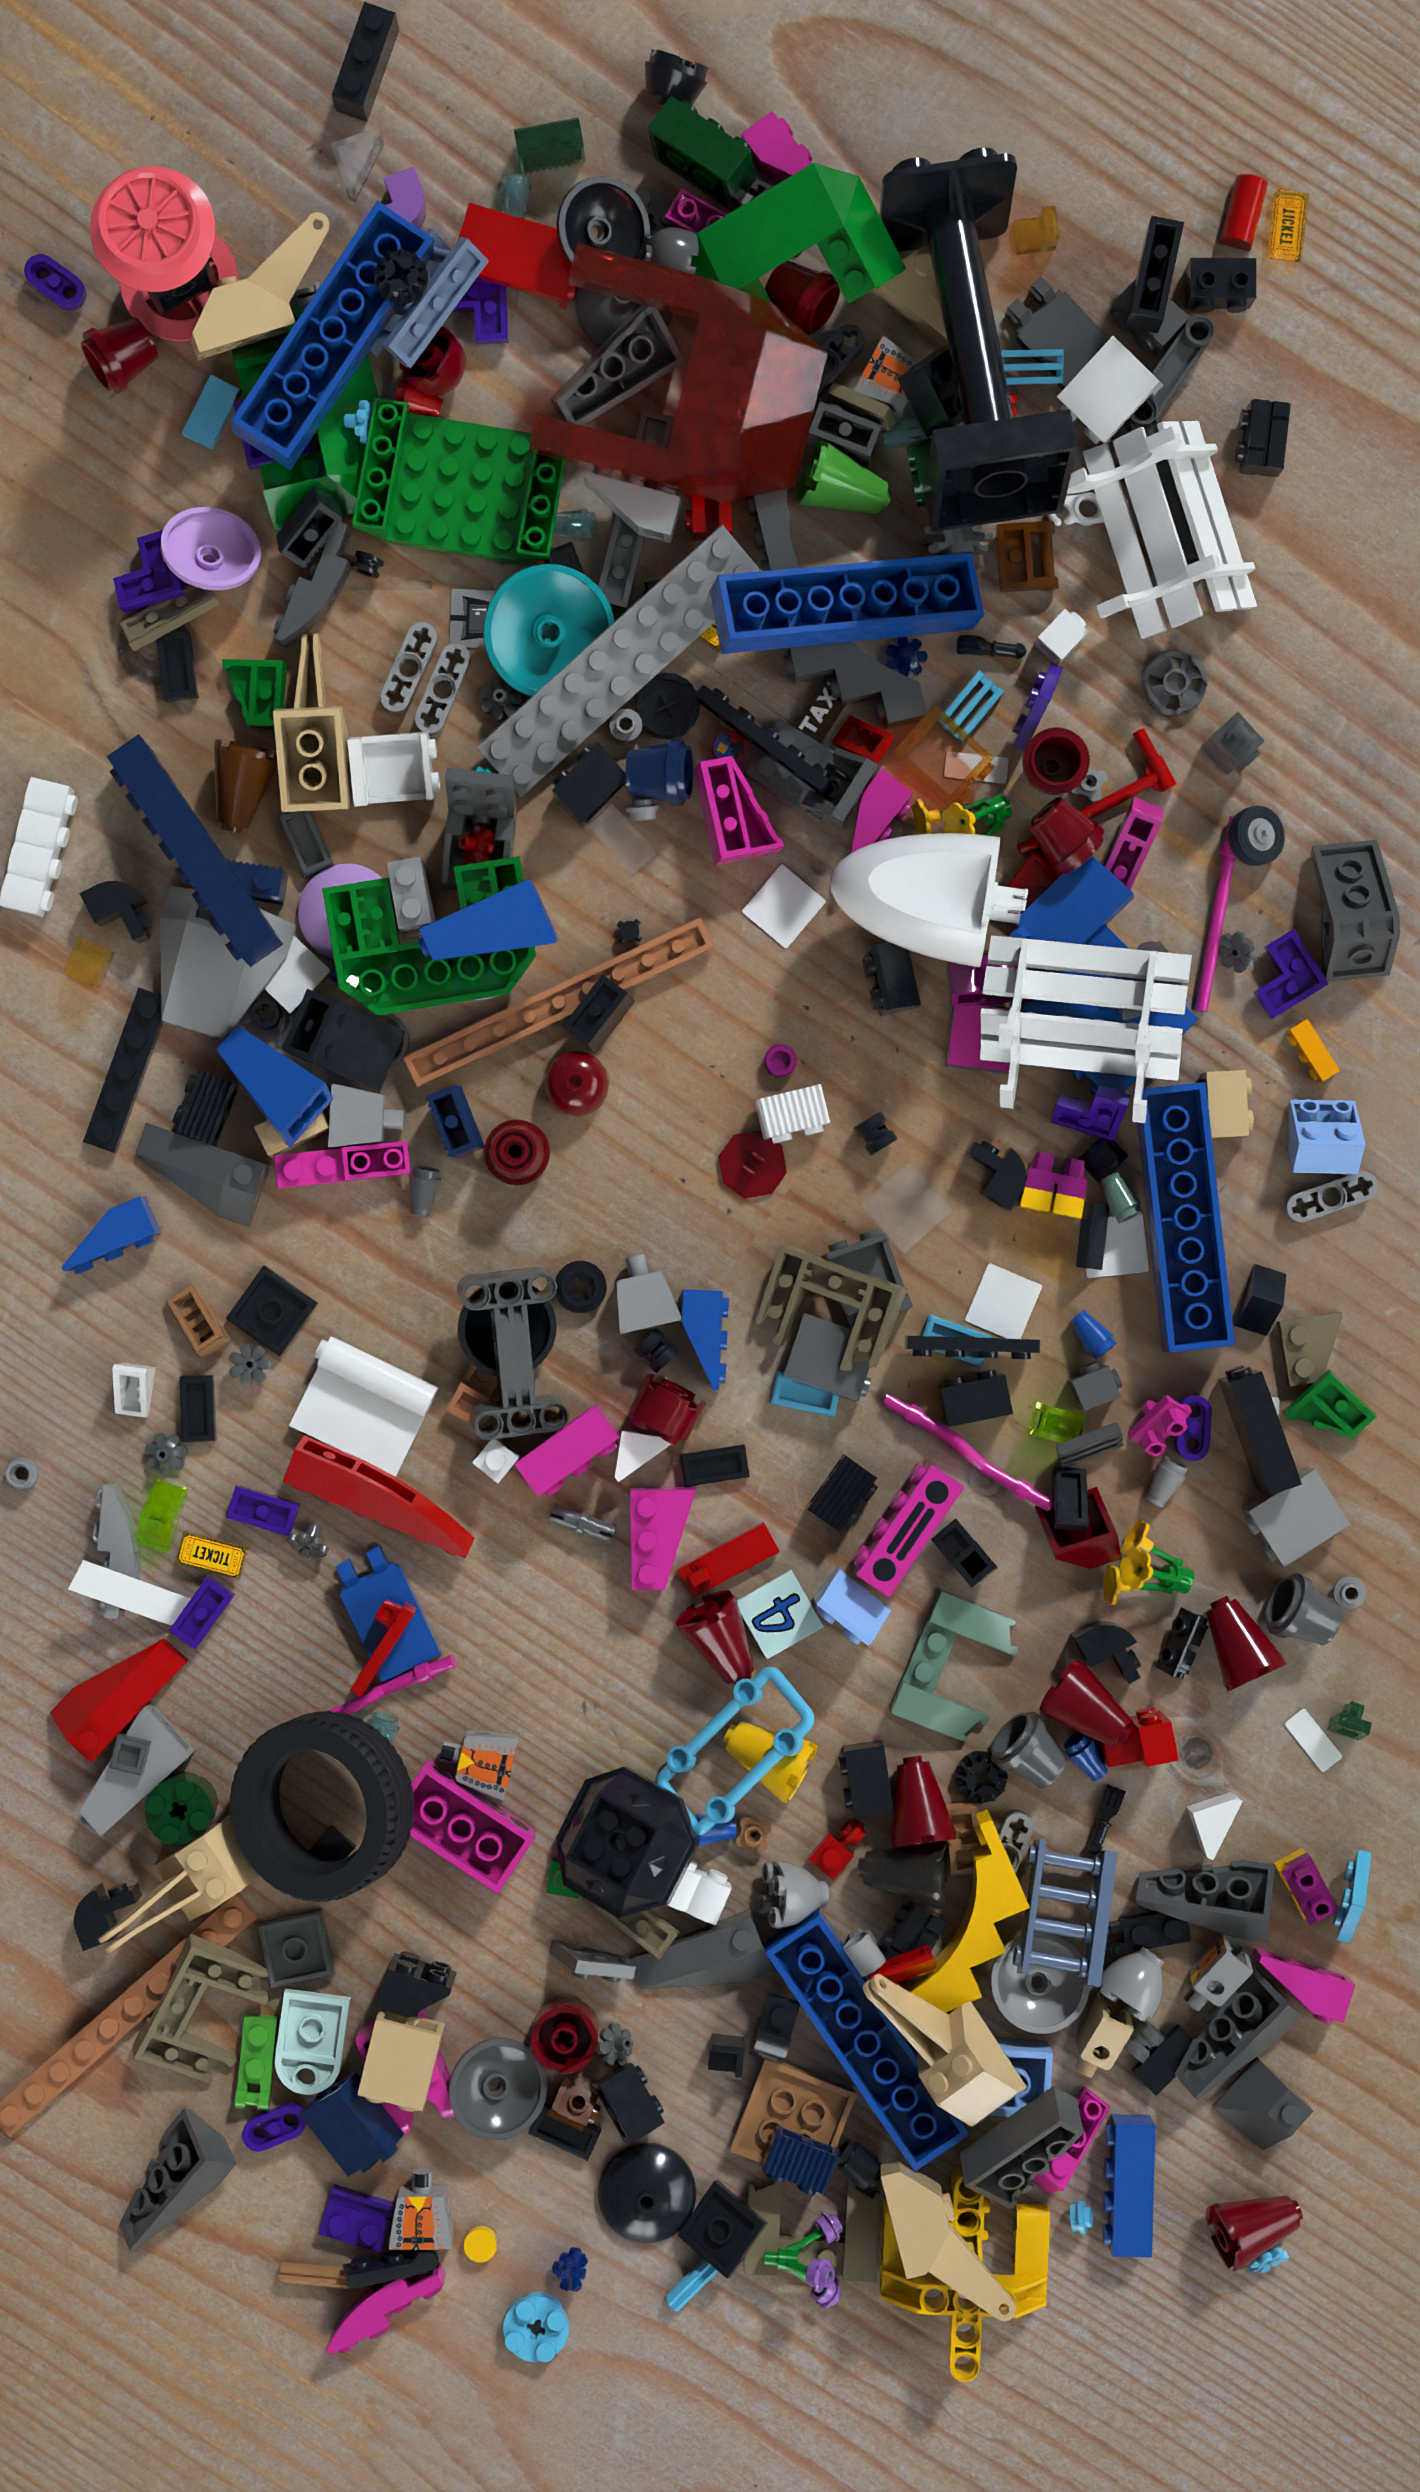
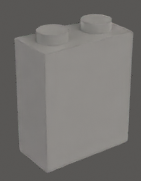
M420 857L387 862L398 929L406 938L420 936V928L436 921L427 867Z
M1310 1467L1298 1473L1302 1485L1274 1495L1264 1494L1242 1508L1247 1516L1243 1519L1245 1525L1253 1536L1256 1534L1260 1536L1264 1543L1261 1546V1550L1271 1564L1276 1562L1278 1565L1285 1567L1350 1526V1523L1316 1469Z

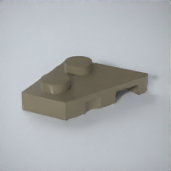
M1342 1312L1277 1321L1287 1386L1314 1383L1325 1373L1343 1317Z

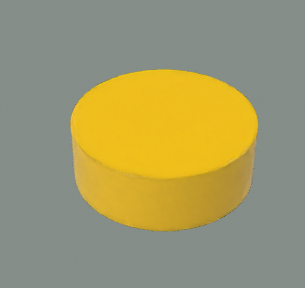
M476 2226L470 2229L464 2241V2251L467 2257L475 2262H486L494 2256L497 2248V2237L494 2231L486 2226Z

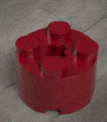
M649 1373L629 1409L633 1414L630 1421L643 1429H648L649 1426L661 1432L659 1436L663 1440L673 1445H677L679 1440H688L706 1403L701 1400L697 1404L693 1401L696 1394L664 1377L660 1383L654 1381L655 1374Z
M575 1996L560 1997L546 2003L535 2017L531 2036L532 2050L538 2062L547 2069L550 2068L564 2074L574 2073L584 2068L591 2061L597 2047L599 2033L597 2018L593 2010ZM560 2031L570 2032L571 2038L567 2039L564 2035L559 2037Z

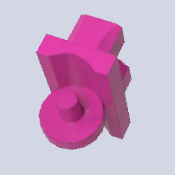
M1165 1395L1158 1403L1147 1400L1142 1406L1145 1416L1127 1433L1131 1441L1140 1444L1145 1452L1159 1457L1166 1450L1164 1440L1169 1435H1181L1188 1428L1186 1418L1192 1413L1189 1405L1180 1404L1168 1395Z

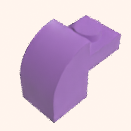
M413 166L383 178L391 203L385 206L420 229L425 220L427 209L423 188ZM369 212L362 214L363 219L366 218Z

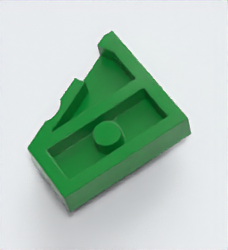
M222 659L223 668L230 677L233 692L242 706V714L247 725L251 728L274 729L273 711L275 709H284L287 663L283 660Z
M1330 1369L1283 1410L1284 1416L1287 1419L1294 1420L1296 1418L1312 1423L1313 1427L1322 1430H1333L1337 1434L1351 1439L1377 1418L1376 1413Z

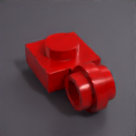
M850 1818L839 1831V1834L842 1835L840 1840L829 1832L808 1855V1859L830 1879L834 1880L854 1857V1853L846 1845L851 1843L853 1846H856L867 1833L863 1828L864 1824L860 1820L855 1821Z

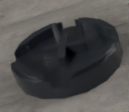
M662 673L651 679L639 690L636 696L635 712L638 713L642 720L643 729L648 734L665 740L676 739L687 734L694 727L700 710V702L695 696L696 690L693 685L682 676L672 673Z

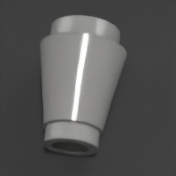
M1165 1456L1162 1462L1157 1463L1146 1499L1159 1507H1164L1165 1503L1186 1480L1187 1476L1185 1474L1188 1468L1182 1463Z

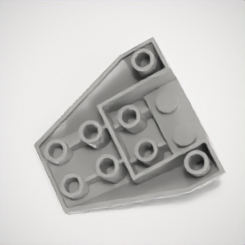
M170 886L160 916L162 1021L223 1039L235 1029L287 958L297 925L260 909L283 945L250 967L242 958L236 961L225 944L230 942L225 933L220 936L208 920L213 915L208 908L203 911L192 896V893L196 890Z

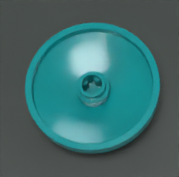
M558 564L533 565L508 577L491 597L483 622L484 645L492 666L502 679L516 690L533 696L614 622V615L602 590L583 573Z

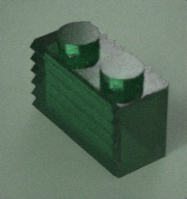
M579 117L514 129L520 169L524 175L527 171L532 174L533 171L538 173L540 169L545 171L546 168L551 170L553 167L556 169L559 166L564 168L565 165L570 167L572 163L577 165L578 162L581 164L585 162L584 143Z

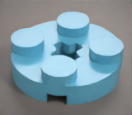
M539 2291L527 2293V2296L513 2301L506 2311L503 2323V2333L507 2349L517 2357L529 2362H549L554 2359L555 2355L564 2347L569 2333V2319L560 2301L548 2293ZM535 2320H540L541 2327L545 2330L538 2332V2334H533L531 2329L527 2327V2324H534Z

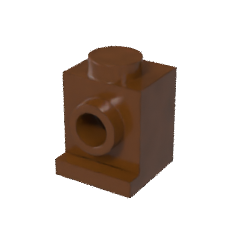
M563 2078L556 2088L546 2115L582 2131L587 2126V2123L593 2125L598 2116L601 2106L595 2103L599 2095L569 2082V2079ZM576 2099L582 2102V2109L574 2108L572 2100Z

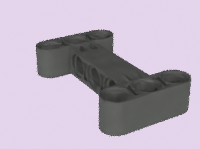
M542 1267L471 1274L463 1277L457 1285L458 1297L466 1308L477 1311L490 1309L499 1401L482 1403L475 1406L469 1418L475 1433L484 1440L554 1432L561 1430L568 1422V1411L558 1397L554 1395L535 1396L527 1304L549 1301L557 1291L555 1279ZM543 1277L547 1279L545 1289L539 1292L532 1290V1284L537 1278ZM510 1281L515 1284L511 1294L506 1296L499 1294V1288L504 1282ZM474 1285L482 1287V1292L478 1298L473 1300L466 1298L468 1288ZM548 1408H559V1413L555 1418H544V1413ZM516 1412H527L523 1422L518 1424L511 1422V1418ZM491 1415L494 1417V1421L489 1427L481 1428L478 1426L479 1420L483 1416Z

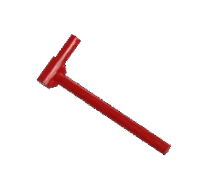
M1144 728L1134 732L1132 735L1148 762L1144 771L1145 776L1080 810L1079 812L1091 820L1150 787L1163 793L1177 785L1162 755H1158ZM1034 836L1017 844V848L1022 856L1040 847Z

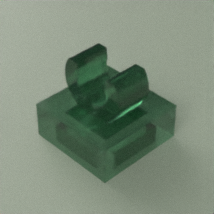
M1351 1701L1350 1705L1345 1704L1343 1712L1330 1718L1327 1730L1358 1741L1369 1736L1372 1723L1361 1719L1364 1705Z

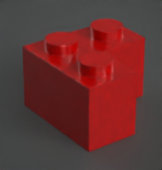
M1153 1707L1139 1709L1135 1711V1716H1130L1133 1720L1131 1728L1135 1732L1126 1745L1118 1744L1113 1748L1100 1742L1103 1761L1108 1768L1140 1761L1146 1767L1179 1761L1172 1723L1161 1711H1155Z

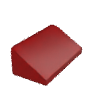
M924 1945L887 1959L880 1968L869 1974V1979L871 1980L876 1974H881L896 1984L937 1968V1964L930 1946Z

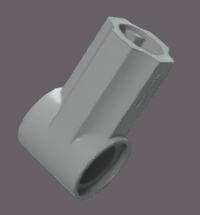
M858 1927L849 1933V1941L843 1946V1950L862 1977L873 1973L885 1963L886 1958L878 1948L876 1938L870 1929L862 1930Z

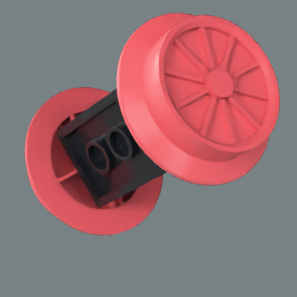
M146 166L127 171L111 181L99 195L90 221L92 246L104 269L120 282L121 295L132 318H138L147 331L154 336L170 341H190L192 332L213 288L218 286L217 281L231 276H236L237 281H239L236 261L228 246L216 235L215 217L206 195L194 181L184 174L158 166Z

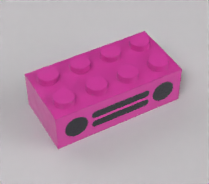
M925 1460L923 1465L917 1463L907 1477L910 1484L904 1492L899 1490L889 1503V1507L892 1510L887 1518L883 1519L880 1517L870 1532L873 1535L872 1540L867 1547L862 1544L852 1558L854 1562L853 1570L856 1575L889 1598L964 1489L962 1484L927 1460Z
M427 1758L411 1782L415 1803L413 1828L410 1830L411 1837L498 1894L534 1841L537 1830L477 1790L455 1780L456 1776Z

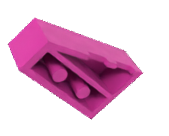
M732 756L702 761L696 766L693 771L715 866L778 854L785 847L781 838H778L770 825L767 814L764 810L762 811L752 794L751 787Z
M696 1486L639 1487L630 1489L632 1590H665L694 1499Z

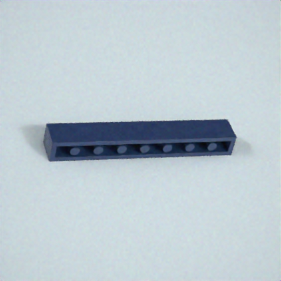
M140 734L109 754L107 758L114 767L109 771L120 787L127 786L130 792L125 796L137 812L140 809L143 810L146 815L142 819L143 823L153 836L159 834L163 840L158 844L170 861L175 858L179 864L175 871L186 886L190 883L196 890L192 893L193 898L203 911L207 908L213 916L208 920L220 936L224 933L226 934L230 942L225 945L235 960L238 961L242 958L252 967L283 945L282 941L151 747Z

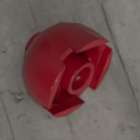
M441 326L411 368L405 367L399 362V368L403 371L401 376L411 387L425 395H443L457 387L466 369L465 351L449 329Z
M574 1050L562 1053L551 1062L545 1072L544 1088L548 1100L555 1109L566 1115L579 1117L591 1114L603 1104L608 1095L609 1078L606 1068L598 1058L588 1052Z

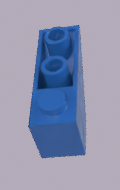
M139 1196L110 1208L62 1265L63 1271L74 1270L75 1275L94 1268L92 1262L103 1257L108 1262L125 1255L122 1249L135 1245L136 1249L154 1243L153 1236L160 1234L161 1231L147 1198Z
M683 1289L682 1324L713 1390H719V1383H725L726 1364L720 1363V1350H727V1331L721 1330L722 1317L728 1318L729 1298H723V1291Z

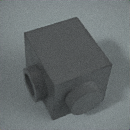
M1098 1362L1088 1364L1079 1369L1080 1375L1068 1379L1079 1409L1082 1411H1087L1121 1397L1118 1388L1122 1387L1120 1377L1115 1369L1110 1370L1107 1365L1099 1366Z

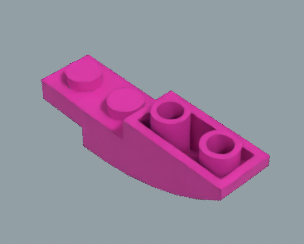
M407 1141L273 1156L277 1189L349 1182L411 1173Z
M441 2262L434 2271L431 2270V2272L427 2271V2273L417 2274L412 2277L377 2283L371 2291L366 2290L349 2307L338 2322L326 2348L328 2354L331 2355L337 2351L341 2354L346 2353L356 2347L358 2341L367 2337L375 2339L383 2335L390 2325L392 2310L394 2313H399L407 2309L412 2304L411 2301L422 2296L424 2299H428L439 2293L442 2289L441 2287L444 2286L446 2277Z

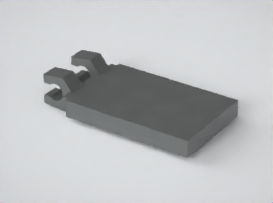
M1040 276L1031 285V289L1028 292L1041 307L1031 316L1030 311L1017 298L1008 306L1005 315L1017 328L1016 332L1019 335L1016 341L1025 350L1064 349L1063 384H1057L1064 390L1105 345L1109 338L1065 291L1062 293L1058 290L1055 293L1053 287ZM1032 357L1037 363H1057V357ZM1044 370L1050 377H1056V370Z

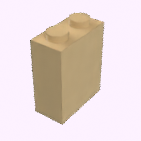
M380 2009L375 2020L357 2095L365 2097L367 2101L372 2103L386 2102L394 2104L401 2110L408 2112L423 2111L445 2023L414 2015L407 2018Z

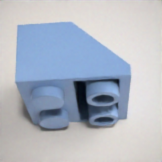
M1290 1100L1288 1152L1292 1172L1358 1174L1365 1149V1141L1355 1101Z
M838 1566L813 1596L817 1605L815 1607L818 1610L817 1613L830 1624H833L835 1620L843 1625L841 1627L843 1634L857 1645L863 1641L869 1646L891 1612L885 1603Z

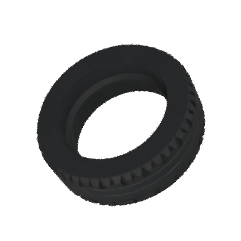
M318 1711L301 1715L275 1726L259 1736L256 1742L249 1746L237 1766L231 1786V1821L242 1853L263 1880L275 1889L280 1890L286 1895L289 1894L293 1898H300L304 1901L328 1902L345 1898L384 1876L400 1859L410 1839V1830L413 1828L415 1813L414 1793L410 1776L401 1756L379 1730L374 1729L372 1725L364 1722L362 1719L354 1718L349 1714ZM317 1750L332 1756L350 1771L360 1787L366 1807L365 1834L359 1849L345 1859L331 1861L312 1854L294 1838L285 1823L279 1799L280 1781L287 1762L301 1752Z

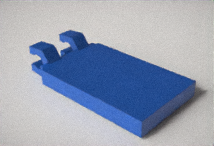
M1091 856L1074 871L1062 874L1021 914L1019 925L1015 924L1017 929L1008 937L1086 945L1134 899V893L1094 856ZM1028 968V970L1047 971L1046 969Z
M379 1544L366 1552L372 1568L375 1570L374 1572L360 1578L351 1559L339 1563L336 1568L342 1582L345 1584L340 1587L341 1592L339 1595L369 1657L388 1629L375 1618L384 1600L388 1599L402 1606L407 1601L417 1608L412 1619L377 1672L380 1681L384 1682L441 1655L442 1652L401 1565L395 1566L394 1562L389 1564Z

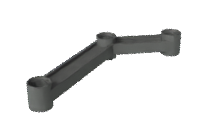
M1204 315L1192 317L1156 366L1152 374L1164 386L1155 395L1151 394L1138 408L1146 412L1148 415L1147 420H1138L1132 414L1124 423L1129 432L1140 427H1144L1147 437L1159 432L1157 424L1160 423L1159 414L1207 348L1215 333L1214 324L1209 317ZM1190 331H1200L1203 334L1204 339H1194L1191 336ZM1164 459L1155 464L1187 564H1192L1199 561V557L1168 459ZM1203 579L1193 582L1194 588L1198 586Z

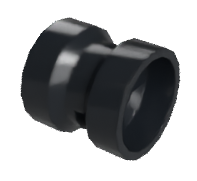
M881 1111L853 1128L858 1137L864 1138L866 1142L865 1148L870 1156L898 1139L894 1131L886 1127V1118Z
M657 1328L634 1349L639 1357H645L649 1361V1367L655 1373H658L679 1352L673 1344H668L663 1339V1334ZM660 1344L661 1346L651 1355L650 1352Z

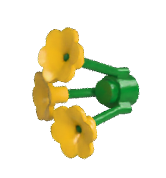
M1001 794L991 799L985 797L965 805L953 803L949 806V809L942 811L938 809L927 811L921 799L915 800L912 806L914 825L920 834H931L930 824L940 822L941 818L945 823V833L975 834L973 824L979 819L983 825H990V828L982 835L992 836L995 832L1003 829V821L1012 816L1011 805L1006 797ZM978 809L975 813L970 812L971 810Z
M1138 1520L1134 1527L1126 1533L1121 1553L1127 1555V1557L1121 1560L1120 1570L1114 1564H1108L1106 1574L1103 1576L1104 1601L1108 1602L1109 1605L1116 1604L1120 1592H1130V1589L1162 1591L1168 1594L1176 1591L1185 1594L1189 1592L1193 1585V1570L1182 1566L1183 1561L1181 1559L1170 1556L1155 1547L1154 1542L1146 1538L1150 1529V1525L1147 1522ZM1148 1552L1168 1562L1169 1565H1164L1161 1571L1153 1570L1150 1566L1151 1556ZM1153 1577L1159 1579L1161 1584L1144 1582Z

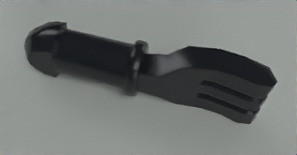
M960 635L957 638V654L980 656L988 654L992 657L996 655L1021 659L1027 653L1025 646L1021 643H1001L996 640L990 643L983 637L976 635Z
M1107 1784L1100 1804L1101 1819H1096L1095 1829L1090 1841H1088V1850L1094 1855L1103 1849L1102 1845L1108 1829L1112 1826L1109 1821L1113 1816L1117 1815L1126 1791L1119 1790V1788Z

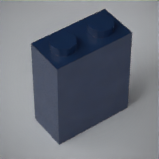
M356 2071L317 2094L299 2113L347 2176L358 2170L365 2173L377 2163L378 2159H381L382 2162L389 2159L398 2150L396 2144L404 2135L403 2131L381 2103H372L367 2101L365 2097L357 2095L361 2078Z

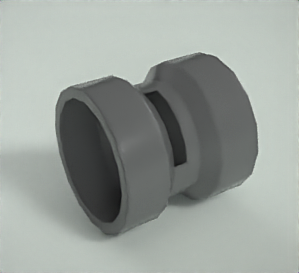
M1137 2018L1134 2022V2031L1124 2047L1137 2060L1144 2063L1150 2056L1149 2049L1159 2046L1165 2037L1147 2019L1143 2022Z

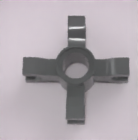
M982 525L931 532L930 526L924 527L925 533L932 534L934 537H925L920 541L921 546H928L929 552H932L930 556L971 552L972 555H981L988 552V546L981 545L980 542H989L994 540L993 533H985L984 527H981Z

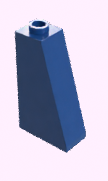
M527 879L420 928L419 931L422 936L417 938L425 957L431 955L432 960L549 945L560 941L532 879Z
M238 1025L230 1034H227L222 1039L216 1049L226 1067L289 1147H292L334 1099L324 1081Z

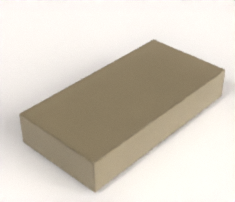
M833 383L828 391L833 404L842 407L846 412L856 416L871 418L877 424L882 425V429L891 432L896 421L888 405L838 383Z

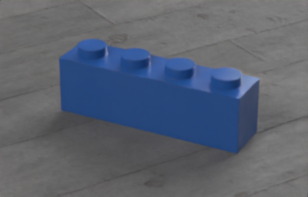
M1111 2114V2125H1106L1105 2143L1106 2146H1110V2158H1105L1104 2174L1105 2179H1109V2191H1104L1103 2206L1104 2211L1108 2212V2224H1103L1102 2237L1103 2244L1108 2245L1112 2257L1152 2258L1156 2125L1150 2115Z

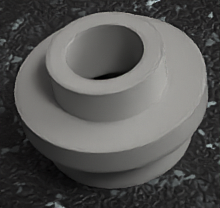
M620 709L610 719V731L617 740L631 742L640 735L642 720L634 710ZM622 720H630L632 727L629 730L621 729L619 725Z
M652 798L633 799L632 805L626 806V812L630 813V820L633 821L656 819V811L659 810L658 804H652Z
M27 1457L15 1458L5 1468V1479L14 1489H28L38 1479V1467L33 1460ZM20 1467L27 1470L28 1475L25 1479H21L17 1475Z
M1344 1576L1334 1584L1333 1598L1341 1607L1355 1609L1366 1598L1365 1585L1356 1577ZM1349 1587L1355 1589V1595L1351 1599H1347L1345 1596V1591Z

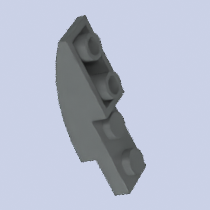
M338 522V527H334V532H330L331 537H327V542L322 543L324 547L320 560L317 558L314 560L310 570V577L313 578L312 581L299 577L297 584L290 586L285 601L288 604L285 615L278 617L274 627L275 639L280 646L287 648L299 640L302 634L309 632L327 613L344 587L352 569L349 561L342 558L351 536V531L347 524Z

